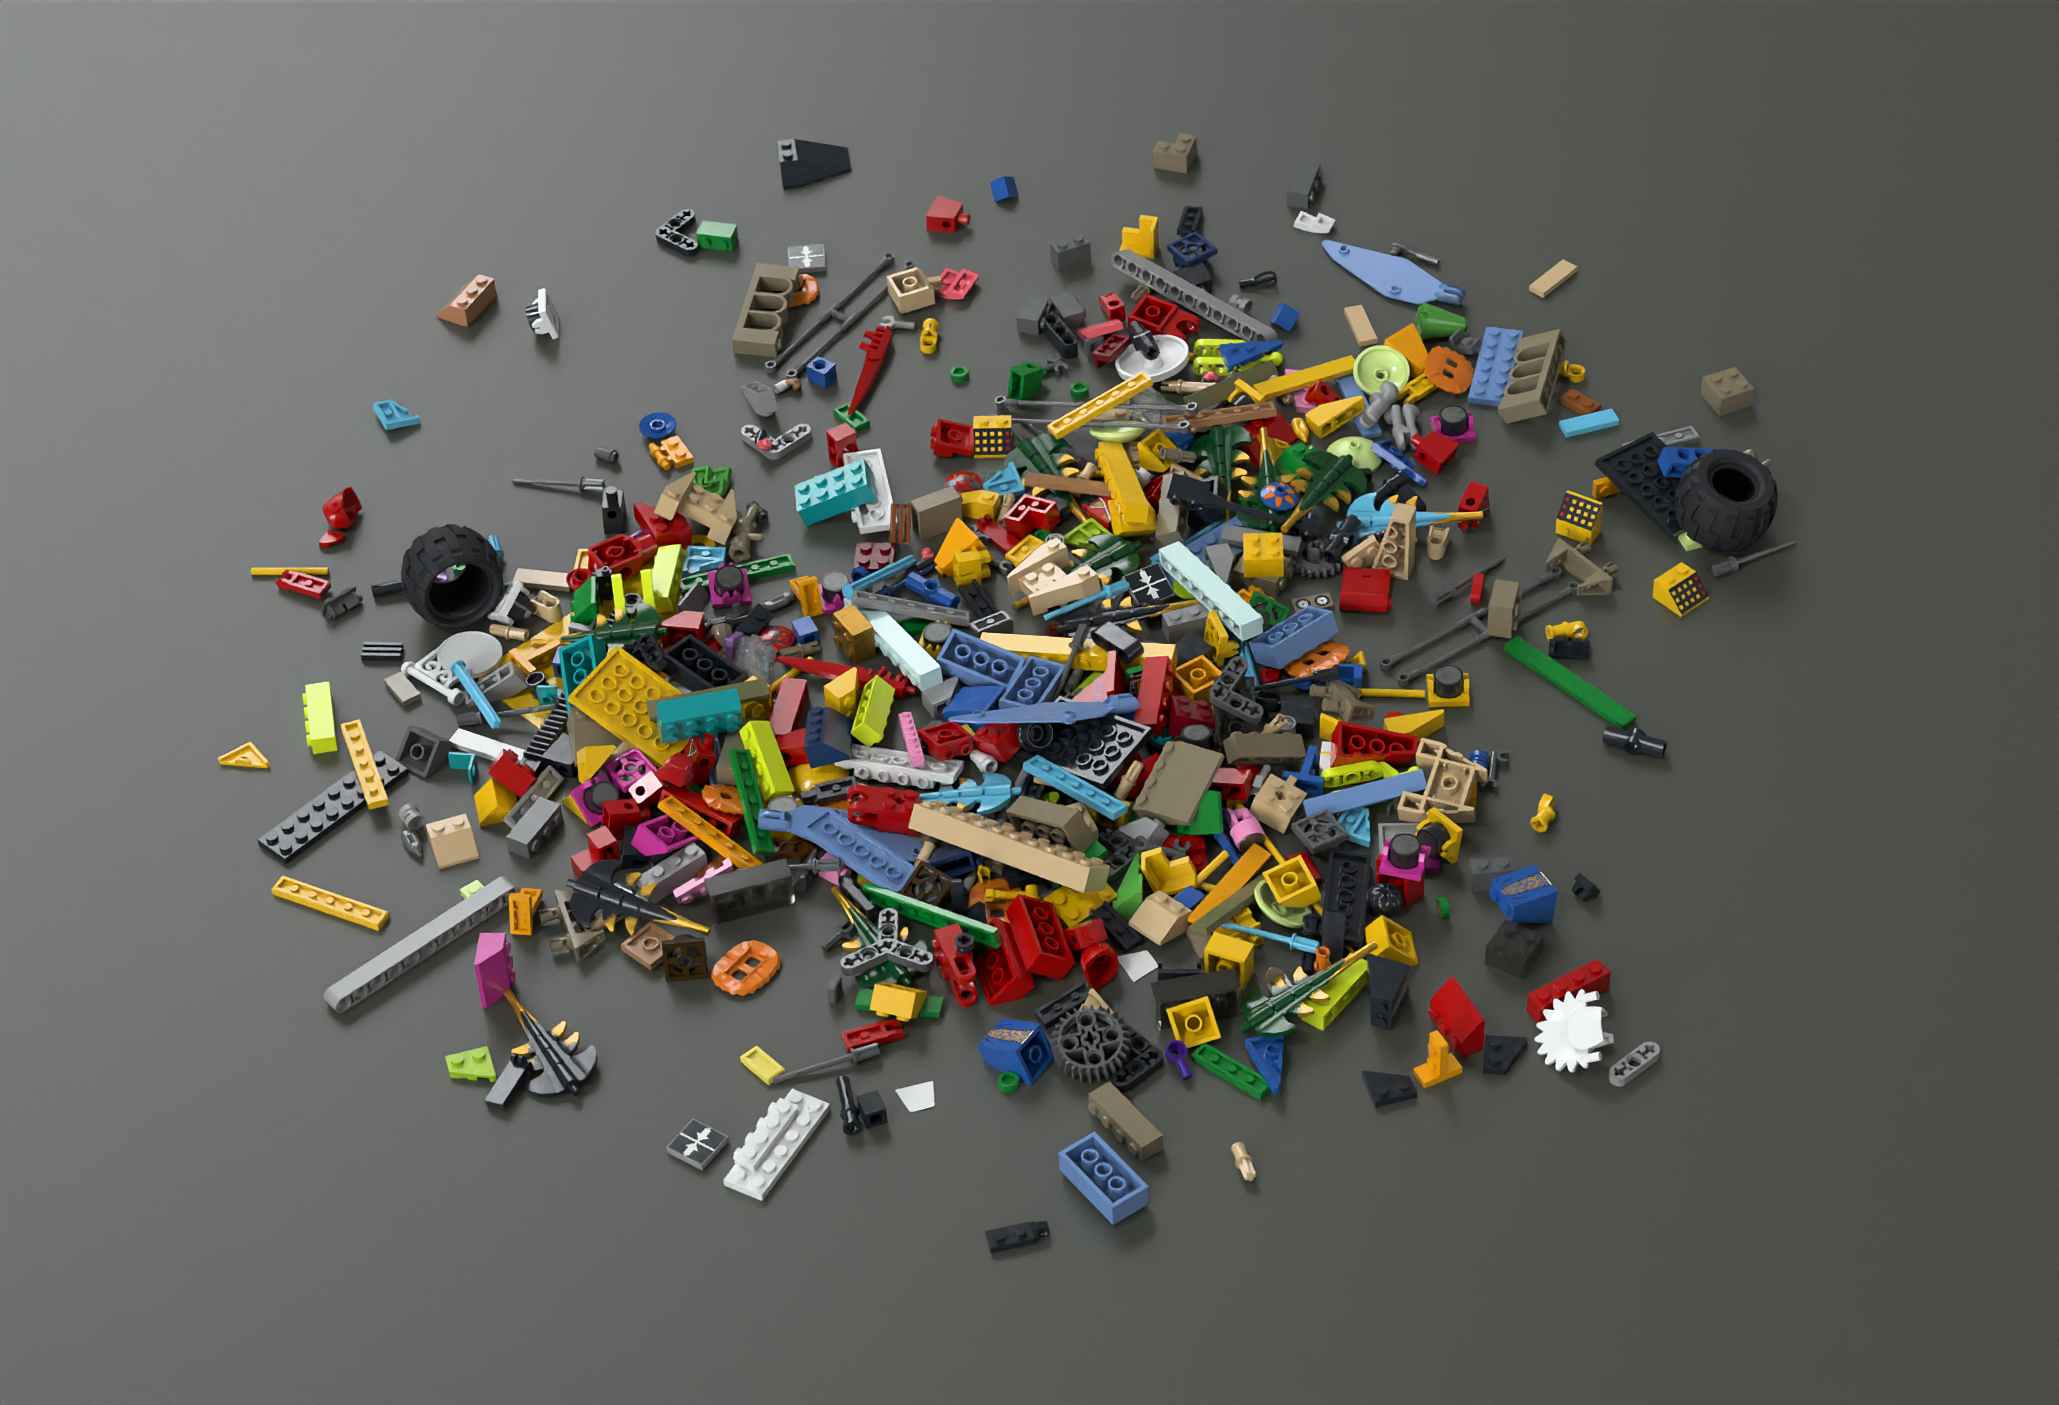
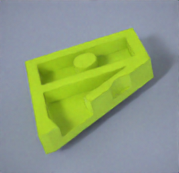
M1091 517L1063 537L1066 544L1099 552L1093 544L1088 543V539L1097 535L1112 533Z
M488 1046L445 1056L450 1078L477 1080L478 1077L489 1078L490 1082L497 1081Z

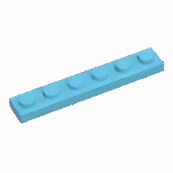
M1039 755L1023 763V770L1112 820L1128 812L1127 804Z

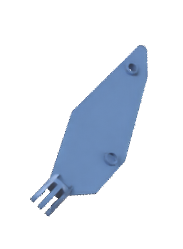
M1330 240L1322 242V246L1334 261L1385 297L1420 305L1422 302L1427 303L1438 300L1459 306L1466 295V289L1441 283L1408 259Z
M1124 693L1111 695L1104 702H1045L985 712L983 710H975L972 714L952 716L948 719L951 722L975 724L1052 722L1073 724L1077 720L1103 717L1109 713L1119 715L1135 712L1139 708V702L1132 694Z
M802 805L789 812L760 809L758 828L760 830L778 832L788 831L811 841L800 833L801 826L826 808ZM831 808L848 820L846 810ZM854 824L907 862L915 863L914 859L918 857L923 847V843L903 834L876 831L873 826Z

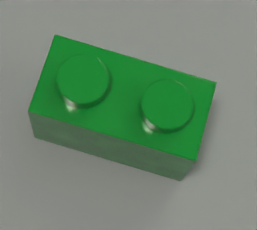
M702 220L696 233L698 248L732 252L738 240L737 225Z

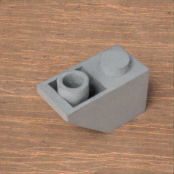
M957 676L943 681V683L922 691V704L933 718L941 717L944 708L952 702L954 695L960 692L959 678Z

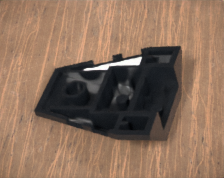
M798 139L777 141L783 189L801 188L806 186L807 182L814 180L815 182H820L821 178L829 175L832 178L851 172L848 147Z

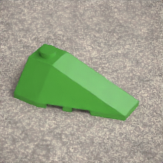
M1136 853L1117 891V900H1113V909L1125 921H1130L1143 903L1144 874L1141 870L1142 853Z

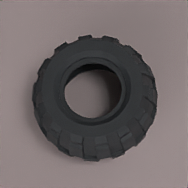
M1715 449L1713 452L1704 453L1694 460L1683 473L1676 490L1675 513L1677 514V521L1680 527L1685 530L1690 539L1710 550L1730 553L1733 550L1741 551L1747 549V547L1751 546L1756 540L1758 541L1765 534L1776 513L1778 492L1776 481L1771 477L1772 473L1758 459L1738 450ZM1721 495L1727 496L1733 499L1734 501L1728 500L1722 497Z
M446 524L444 527L438 528L436 526L428 529V532L422 536L419 535L412 541L411 548L407 549L403 556L401 581L405 596L417 614L427 622L429 621L440 628L449 629L457 627L460 629L468 627L472 623H478L485 618L486 614L494 610L498 604V597L502 595L503 567L497 552L487 539L477 531L466 526L461 528L456 524ZM458 564H466L463 571L454 579L445 582L434 581L447 568Z

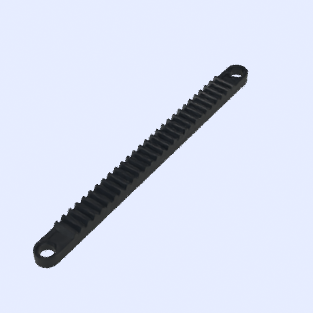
M636 593L625 595L626 611L630 620L635 619L637 607L636 604L628 605L627 603L632 601L642 603L641 596ZM613 608V613H610L609 619H606L609 627L613 625L615 620V608ZM561 692L560 697L557 698V709L550 710V713L547 714V719H544V724H541L540 729L537 730V735H534L533 740L530 741V746H527V751L523 752L520 764L523 766L527 764L534 769L535 772L533 774L536 775V778L543 768L541 756L567 730L568 713L565 692Z

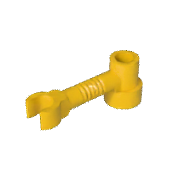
M1033 884L1027 885L1025 891L985 890V902L989 903L1015 899L1018 894L1040 900L1041 897L1038 896V886Z

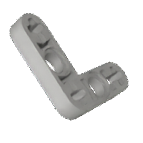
M799 424L776 439L767 434V441L771 440L772 446L770 450L762 451L754 443L760 429L754 425H746L741 429L742 440L771 460L782 458L809 441L812 437L811 427L807 424Z

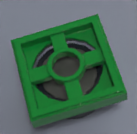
M1256 590L1248 602L1263 617V633L1284 621L1290 611V608Z

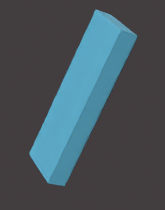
M1612 408L1559 421V427L1566 438L1619 425V419Z

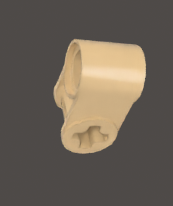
M1434 525L1430 526L1427 539V556L1430 559L1439 560L1444 557L1450 539V527L1444 529L1437 528Z
M541 590L536 597L530 599L528 609L532 614L550 623H555L562 619L560 601L557 597Z

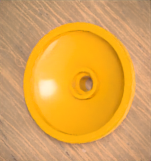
M808 763L791 766L788 774L795 792L801 795L800 792L814 788V784L837 780L840 776L844 778L849 777V769L835 766V763L811 769Z

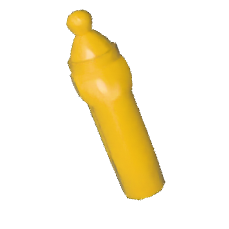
M1294 418L1291 421L1294 433L1297 438L1307 443L1309 430L1305 421L1302 418Z

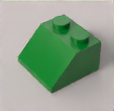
M1302 442L1286 448L1274 463L1277 476L1296 475L1298 469L1305 467L1316 468L1302 461L1303 456L1311 451ZM1296 475V479H1295V480H1307V479L1304 478V477H1301V476Z
M591 576L574 592V601H570L571 612H574V614H570L571 622L590 626L594 619L597 620L599 599L595 576Z

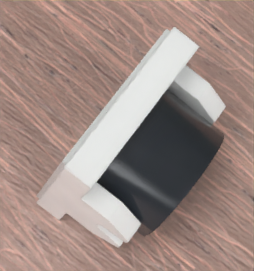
M540 289L539 299H536L532 305L526 307L529 325L537 334L549 332L552 339L559 338V313L546 289Z
M520 581L504 583L502 595L498 597V604L493 611L487 614V617L507 626L517 623L529 607L530 598L527 596L530 592L523 587V583Z

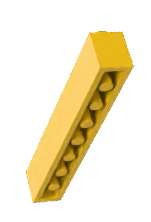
M1099 442L1098 449H1095V460L1098 461L1101 474L1104 475L1105 483L1108 484V491H1111V498L1115 500V507H1118V514L1121 515L1123 522H1147L1149 504L1122 443Z

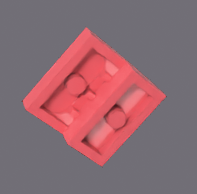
M945 268L939 276L942 280L943 288L934 292V296L946 299H964L978 280L979 275L966 269H962L959 273Z
M1114 319L1079 329L1077 335L1083 340L1086 338L1090 339L1122 330L1123 325L1120 320Z

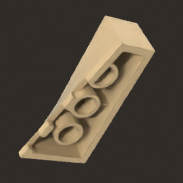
M1396 504L1372 566L1373 569H1391L1390 577L1409 579L1415 563L1416 506Z

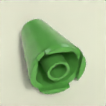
M1422 302V306L1419 305L1415 324L1418 325L1417 331L1421 340L1451 337L1457 329H1462V332L1467 331L1468 322L1465 321L1464 317Z

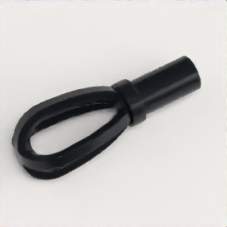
M1266 271L1251 279L1238 281L1239 288L1249 286L1273 287L1277 283V276L1273 271ZM1267 274H1272V275H1273V276H1271V277H1266V278L1258 279L1259 277L1264 276V275H1267ZM1274 280L1272 284H1259L1261 282Z

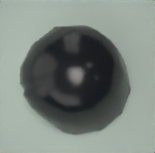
M1260 690L1256 696V693L1253 692V701L1262 706L1263 714L1269 715V712H1277L1281 709L1283 697L1278 693Z

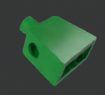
M1030 361L1011 367L1008 398L1023 401L1030 400L1041 391L1042 378L1047 375L1046 369Z

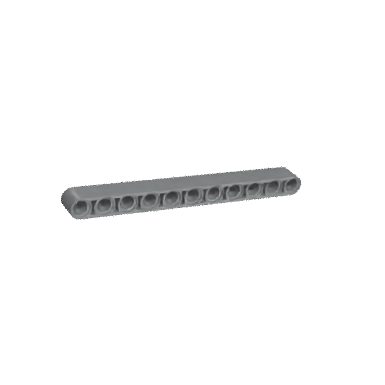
M1124 249L1112 254L1111 264L1116 269L1247 342L1277 341V333L1272 328L1130 249Z
M505 876L495 879L330 986L324 992V1001L336 1012H345L509 905L510 893H520L519 887Z

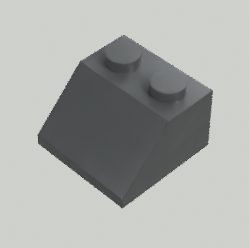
M408 725L395 760L408 770L428 778L446 761L453 742L422 727Z

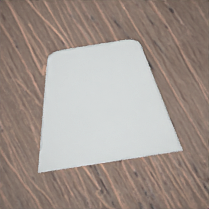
M1148 951L1118 956V961L1133 982L1158 967V964Z
M933 1081L895 1090L910 1112L931 1108L935 1105Z

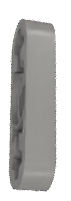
M1644 1042L1614 1064L1609 1070L1610 1083L1615 1086H1624L1657 1062L1660 1054L1658 1044ZM1637 1061L1640 1065L1633 1067L1629 1065V1062Z

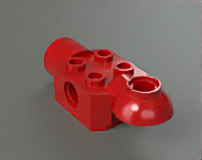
M622 533L588 547V568H578L570 571L566 576V583L575 592L592 576V572H595L594 564H596L597 569L608 566L612 571V575L621 573L622 581L641 574L642 565L653 561L655 555H657V544L650 534L632 538Z

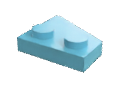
M392 400L373 403V410L386 430L420 424V416L415 415L413 417L408 414V409L399 406Z
M1010 462L1005 470L997 472L992 479L983 484V490L999 493L1000 500H1003L1006 493H1012L1014 497L1025 494L1024 485L1013 462Z
M688 546L682 568V576L687 577L718 568L722 563H725L726 547Z
M1361 807L1343 812L1338 822L1349 834L1348 841L1370 847L1369 809Z

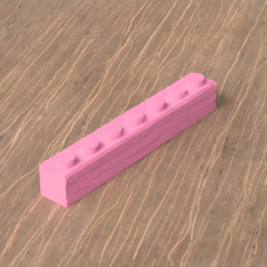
M903 712L899 714V723L912 768L925 766L924 755L911 712Z

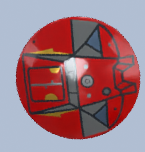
M958 471L949 475L944 485L945 488L953 486L957 492L966 493L980 490L983 482L981 477L974 472Z
M779 625L766 627L755 637V643L760 653H778L779 655L781 649L791 647L795 640L794 634L789 628Z

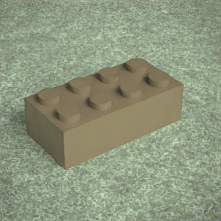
M1020 796L1005 811L1016 832L1031 833L1033 835L1032 838L1047 839L1051 845L1056 846V844L1068 847L1070 852L1079 851L1084 853L1095 841L1090 828L1083 818L1082 812L1077 808Z

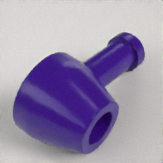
M1179 1040L1170 1041L1165 1048L1167 1060L1172 1064H1177L1182 1080L1185 1081L1192 1078L1193 1075L1184 1060L1187 1055L1186 1045Z

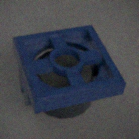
M1197 231L1167 245V250L1173 255L1175 267H1179V269L1201 261L1206 266V259L1218 254V249Z

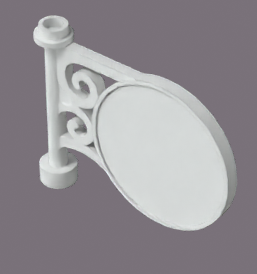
M478 631L462 632L447 638L438 648L416 664L411 661L405 662L401 667V671L406 677L412 675L448 697L449 703L458 706L463 702L465 694L457 688L450 689L452 685L460 681L456 674H453L450 670L452 663L457 660L464 661L466 664L465 668L472 678L485 676L500 665L503 658L502 646L490 634Z

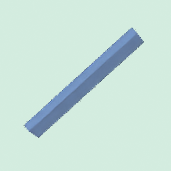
M1353 373L1335 379L1344 399L1362 395L1367 409L1369 404L1363 391L1356 384ZM1363 413L1353 418L1362 437L1371 439L1382 436V431L1377 422L1370 428H1365L1360 424V417Z
M1419 769L1302 801L1306 817L1328 809L1332 815L1399 798L1402 796L1403 791L1410 793L1425 791L1427 783L1423 770Z

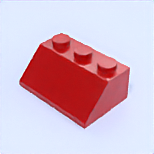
M1278 412L1277 416L1254 419L1243 428L1249 432L1253 443L1241 445L1234 449L1246 453L1251 459L1249 463L1260 468L1261 444L1257 435L1260 434L1259 429L1261 427L1267 428V434L1270 438H1276L1288 443V445H1292L1297 441L1296 434L1284 416Z
M1453 976L1430 999L1428 1015L1431 1021H1435L1438 1025L1440 1034L1447 1038L1452 1051H1456L1458 1056L1462 1058L1484 1049L1485 1020Z

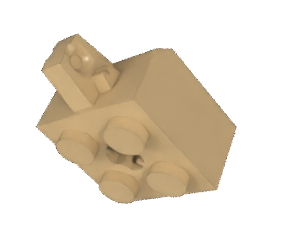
M917 267L887 276L889 294L901 314L935 304L934 292L943 288L942 280L939 276L926 278L922 270Z
M1270 774L1255 796L1249 812L1257 820L1284 834L1299 812L1302 801L1305 800L1307 793L1295 787L1297 778L1290 775L1284 781Z

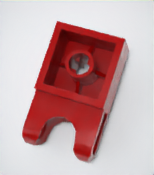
M1146 293L1128 315V326L1130 322L1136 321L1141 323L1146 330H1150L1153 336L1172 335L1181 338L1186 344V336L1183 333L1194 334L1201 327L1197 316L1178 309L1177 305Z
M644 502L634 503V518L642 529V534H650L658 548L681 544L682 549L692 546V528L683 515L676 512L671 521L654 513L656 506H648Z
M852 785L849 788L847 799L850 806L847 810V817L851 823L873 826L876 831L908 835L917 834L916 830L908 827L914 804L920 803V792L865 785ZM859 793L863 798H855L853 794ZM856 811L863 812L859 816L853 814Z
M957 923L934 930L935 939L932 940V945L936 954H933L935 965L940 966L941 977L943 981H947L957 1003L961 1007H969L978 1002L977 989L974 984L976 969L973 965L972 952L960 954L955 950V937L963 933ZM964 991H969L971 997L964 998L961 994Z

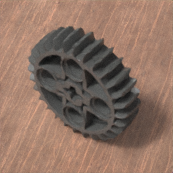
M1092 1004L1090 1009L1086 1010L1083 1005L1082 1011L1078 1012L1074 1008L1073 1015L1067 1012V1019L1060 1018L1061 1025L1055 1024V1031L1052 1032L1053 1039H1051L1054 1061L1058 1063L1060 1070L1064 1069L1066 1075L1072 1073L1073 1080L1080 1076V1081L1083 1082L1084 1078L1087 1077L1091 1083L1092 1078L1096 1077L1098 1082H1100L1101 1076L1104 1075L1108 1079V1073H1116V1068H1123L1122 1062L1127 1063V1056L1131 1053V1035L1127 1024H1124L1122 1017L1118 1018L1117 1012L1111 1014L1109 1008L1104 1012L1101 1005L1098 1010H1095ZM1097 1022L1104 1023L1108 1026L1098 1028ZM1084 1023H1091L1089 1026H1083ZM1077 1026L1078 1033L1068 1034L1071 1029ZM1111 1037L1117 1038L1114 1041L1108 1040ZM1068 1046H1073V1047H1074V1048L1071 1049V1050L1065 1049V1048L1068 1047ZM1115 1053L1109 1060L1105 1061L1104 1054ZM1084 1059L1085 1065L1078 1064L1074 1061ZM1093 1061H1100L1098 1064H1091Z

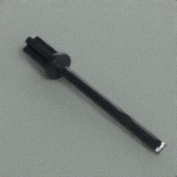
M1338 667L1318 671L1312 669L1313 675L1271 682L1263 686L1245 687L1238 692L1251 693L1263 688L1271 689L1308 681H1314L1315 685H1317L1319 682L1340 679Z

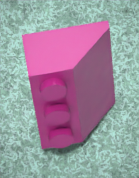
M665 814L639 824L631 844L644 856L667 853L701 839Z
M480 933L474 966L482 1008H487L504 997V992L507 989H511L512 983L516 981V972L512 971L513 956H509L511 944L507 942L506 933Z

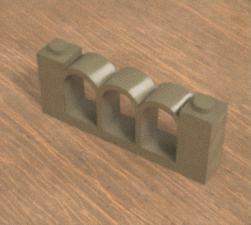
M756 264L732 337L733 353L777 357L783 343L782 325L789 319L788 307L793 304L794 293H797L799 286L803 282V276L800 275L799 267ZM761 290L783 291V293H763ZM755 308L778 309V311H758ZM750 325L772 327V329L761 330L751 329L749 327Z
M1560 329L1519 339L1516 355L1514 356L1516 366L1509 373L1511 382L1504 389L1505 397H1502L1498 406V413L1506 424L1547 414L1567 346V341Z

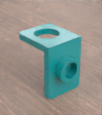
M537 685L539 706L557 703V698L560 697L562 689H557L556 686Z
M449 752L450 768L468 769L469 781L473 784L478 769L475 753Z

